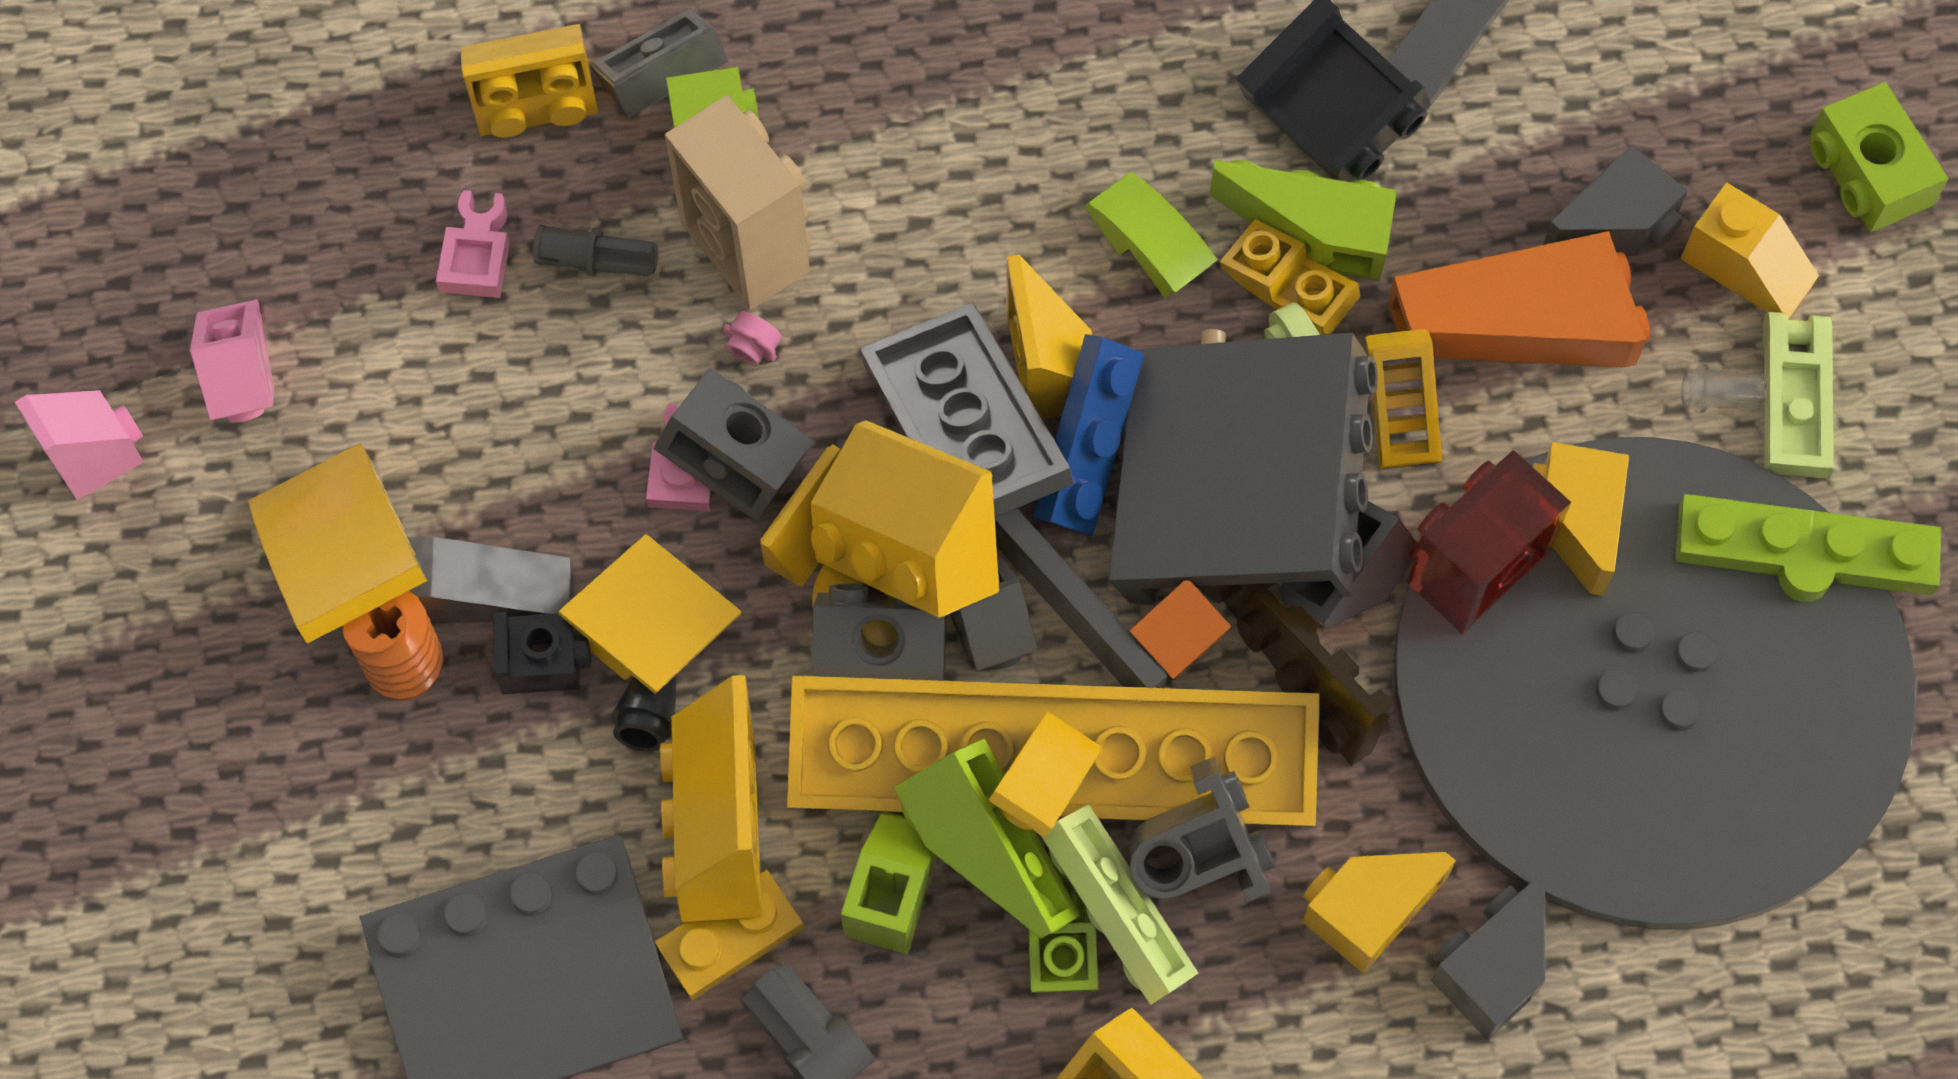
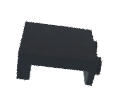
M1313 0L1236 78L1245 98L1332 179L1346 182L1367 180L1371 177L1384 160L1382 153L1398 137L1406 139L1414 134L1425 121L1428 115L1426 109L1431 105L1425 87L1417 80L1411 82L1352 29L1342 19L1339 8L1330 0Z

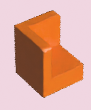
M1183 581L1129 631L1171 678L1177 680L1234 628L1192 582Z

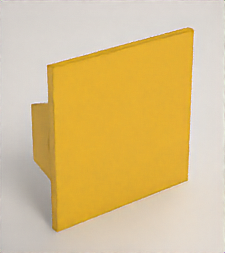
M645 534L561 608L558 615L588 639L591 653L621 678L626 680L630 676H634L656 694L741 615L742 611L650 536Z

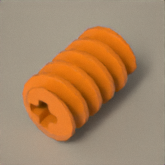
M407 591L342 625L343 636L372 689L382 696L400 701L417 698L429 691L439 679L444 663L442 645L438 640V636L419 598L412 592Z

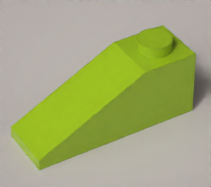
M985 738L951 753L893 787L902 802V811L906 821L918 832L925 847L1040 938L1051 934L1081 916L1036 832L1015 826L1005 818L999 807L988 801L1005 775Z

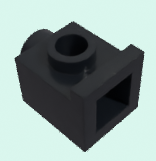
M506 612L493 613L494 675L503 695L580 689V669L591 668V650L588 639L558 615V613L508 617ZM552 643L550 648L544 652L530 650L531 644Z

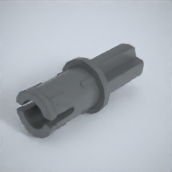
M539 225L534 237L533 257H535V264L574 267L586 270L589 276H596L597 270L649 276L655 273L657 267L658 246L654 242L604 236L602 229L594 227L591 232Z

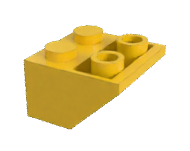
M580 24L461 47L463 78L480 136L493 134L496 137L509 138L521 134L527 127L553 123L558 126H571L581 122L588 115L599 113Z

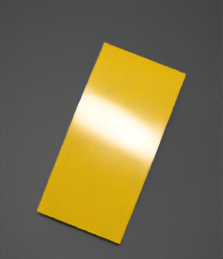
M362 443L248 500L255 527L294 623L307 644L427 582L415 557L416 554L404 532L405 529Z

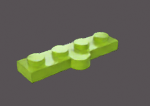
M1684 494L1679 503L1675 562L1778 575L1779 585L1784 593L1796 601L1813 602L1820 599L1829 589L1834 578L1840 584L1931 596L1940 586L1941 527Z

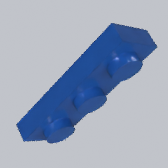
M1085 334L1055 438V443L1071 468L1074 485L1038 499L1033 518L1073 532L1093 536L1144 353L1101 336Z

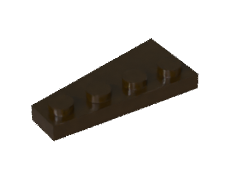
M1278 583L1202 586L1214 602H1224L1236 617L1237 629L1245 644L1256 653L1262 651L1274 666L1277 683L1283 692L1319 694L1318 737L1329 751L1335 754L1340 752L1351 767L1373 752L1396 704L1381 689L1371 695L1363 689L1354 678L1359 675V666L1343 649L1331 655L1320 644L1317 634V622L1301 606L1298 608L1295 606L1285 608L1279 601L1281 592Z

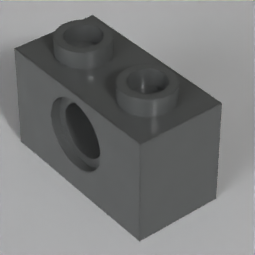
M709 368L671 416L653 449L758 522L793 475L814 441L799 431L791 421L778 416L748 395L740 385L725 379Z
M834 584L829 586V593L818 592L813 606L812 676L944 681L946 615L938 618L893 596L868 594V587L860 584ZM884 620L893 625L897 631L898 638L890 645L876 646L865 638L862 628L870 621Z

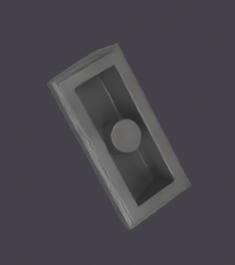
M688 9L593 62L590 67L623 114L630 118L669 96L667 77L713 71L727 63L728 58L716 29L692 9Z

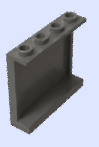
M1353 333L1135 349L1144 353V358L1128 411L1109 574L1110 583L1129 603L1141 605L1155 604L1157 588L1178 587L1183 581H1190L1194 586L1331 581L1341 596H1352L1353 572H1359L1363 563V547L1361 538L1357 533L1358 513L1364 512L1368 503L1367 482L1362 473L1363 453H1369L1373 443L1372 424L1367 414L1368 394L1376 392L1378 383L1376 362L1373 356L1366 354Z

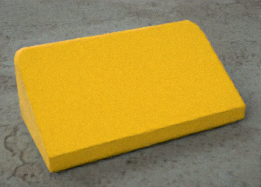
M833 444L826 448L760 539L764 566L797 586H803L819 564L816 561L815 551L811 543L813 524L810 502L841 451L840 448Z

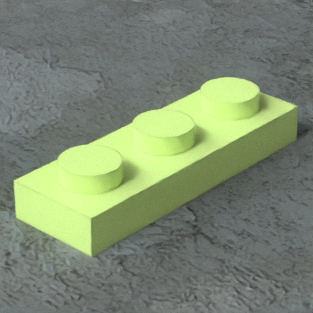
M1089 804L1058 820L1046 838L1041 836L1049 848L1053 864L1063 875L1068 877L1086 905L1090 921L1100 932L1104 933L1123 962V969L1128 980L1133 986L1141 990L1150 1005L1198 974V971L1148 894L1141 891L1134 882L1131 868Z

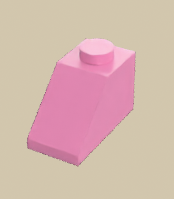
M258 299L197 312L190 352L210 421L227 417L229 422H243L262 415L265 411L264 408L273 407L274 383Z
M100 390L26 395L15 401L45 453L77 500L144 462L133 444L144 437L124 405L113 411Z

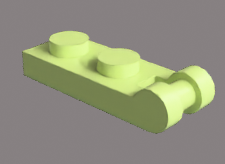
M1767 311L1762 326L1764 348V468L1777 475L1828 479L1834 469L1832 319L1829 316L1810 315L1808 321L1790 320L1787 313ZM1789 344L1804 345L1808 353L1789 351Z

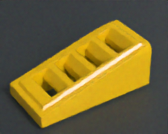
M1417 329L1366 336L1367 355L1373 356L1378 374L1377 389L1374 394H1371L1379 469L1442 462L1433 344L1429 331ZM1418 357V362L1383 366V361ZM1420 380L1421 388L1385 392V383ZM1423 406L1424 414L1390 418L1387 415L1388 409ZM1425 430L1426 440L1390 444L1389 434Z

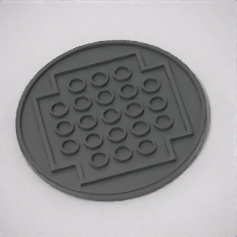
M1617 437L1573 444L1574 446L1629 455L1615 572L1604 595L1598 596L1592 595L1586 590L1534 525L1537 502L1527 500L1529 478L1533 463L1544 464L1548 452L1530 458L1498 475L1463 503L1450 516L1431 541L1416 568L1406 593L1396 632L1394 653L1395 697L1401 728L1410 756L1426 789L1443 815L1463 839L1492 866L1520 886L1525 888L1536 878L1545 887V899L1551 903L1587 917L1618 925L1647 929L1689 930L1722 926L1757 917L1802 896L1837 871L1867 840L1886 813L1901 783L1911 752L1916 723L1917 690L1914 663L1906 629L1890 590L1840 584L1834 578L1829 589L1820 599L1813 602H1800L1793 600L1784 593L1779 585L1778 575L1675 562L1679 503L1684 494L1830 512L1810 495L1783 477L1752 461L1720 449L1687 441L1656 437Z

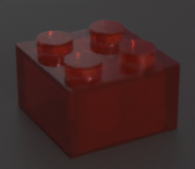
M1514 450L1496 466L1488 460L1478 467L1463 486V490L1466 493L1451 507L1446 502L1438 504L1420 523L1418 531L1422 535L1410 553L1414 561L1407 584L1462 635L1551 553L1571 504L1569 499Z

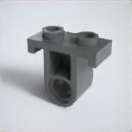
M1215 756L1190 766L1193 783L1198 795L1210 790L1212 793L1146 820L1136 828L1130 838L1129 860L1133 880L1141 891L1151 897L1161 899L1177 897L1237 872L1240 889L1246 903L1271 893L1265 871L1275 868L1276 865L1261 830L1252 834L1248 833L1240 815L1241 811L1250 808L1242 785L1235 771L1222 774ZM1162 845L1171 846L1181 854L1177 863L1167 869L1153 868L1145 861V857L1150 850Z

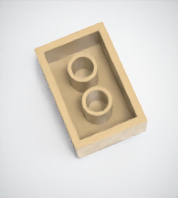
M727 94L665 133L681 224L749 310L810 272L808 248L812 246V242L805 228V219L809 217V213L802 200L801 189L806 186L805 180L789 156L784 154L779 158L767 144L769 142L768 134L761 121L751 110L742 113Z

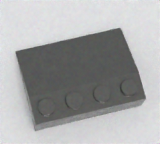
M621 834L359 916L376 981L407 1079H566L684 1041Z

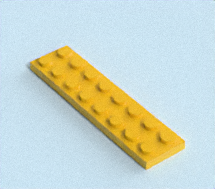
M792 676L787 808L903 812L902 802L893 787L951 753L984 738L1005 775L1048 711L1102 747V750L1060 817H1065L1089 804L1098 819L1148 820L1212 793L1210 790L1198 795L1193 783L1190 766L1215 756L1222 774L1235 771L1250 806V808L1240 812L1244 824L1316 826L1319 694Z

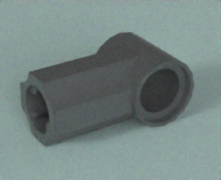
M787 963L767 972L753 984L751 990L742 998L743 1005L751 1016L785 1053L784 1060L797 1079H800L802 1076L804 1079H854L875 1061L870 1050L854 1029L840 1015L836 1014L833 1017Z

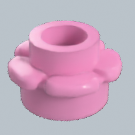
M740 311L732 325L725 324L723 326L724 334L730 339L726 349L738 359L752 366H758L762 358L769 362H773L777 358L775 348L782 339V335L775 327L762 318L746 311Z

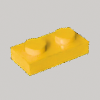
M768 870L761 873L762 917L684 922L654 942L691 1001L804 929L802 920Z

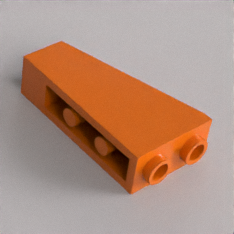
M1609 231L1395 276L1388 299V306L1396 331L1428 330L1433 344L1434 358L1629 367L1637 364L1645 343L1650 339V326L1647 314L1641 305L1635 306L1629 290L1631 272L1628 260L1623 252L1616 253Z

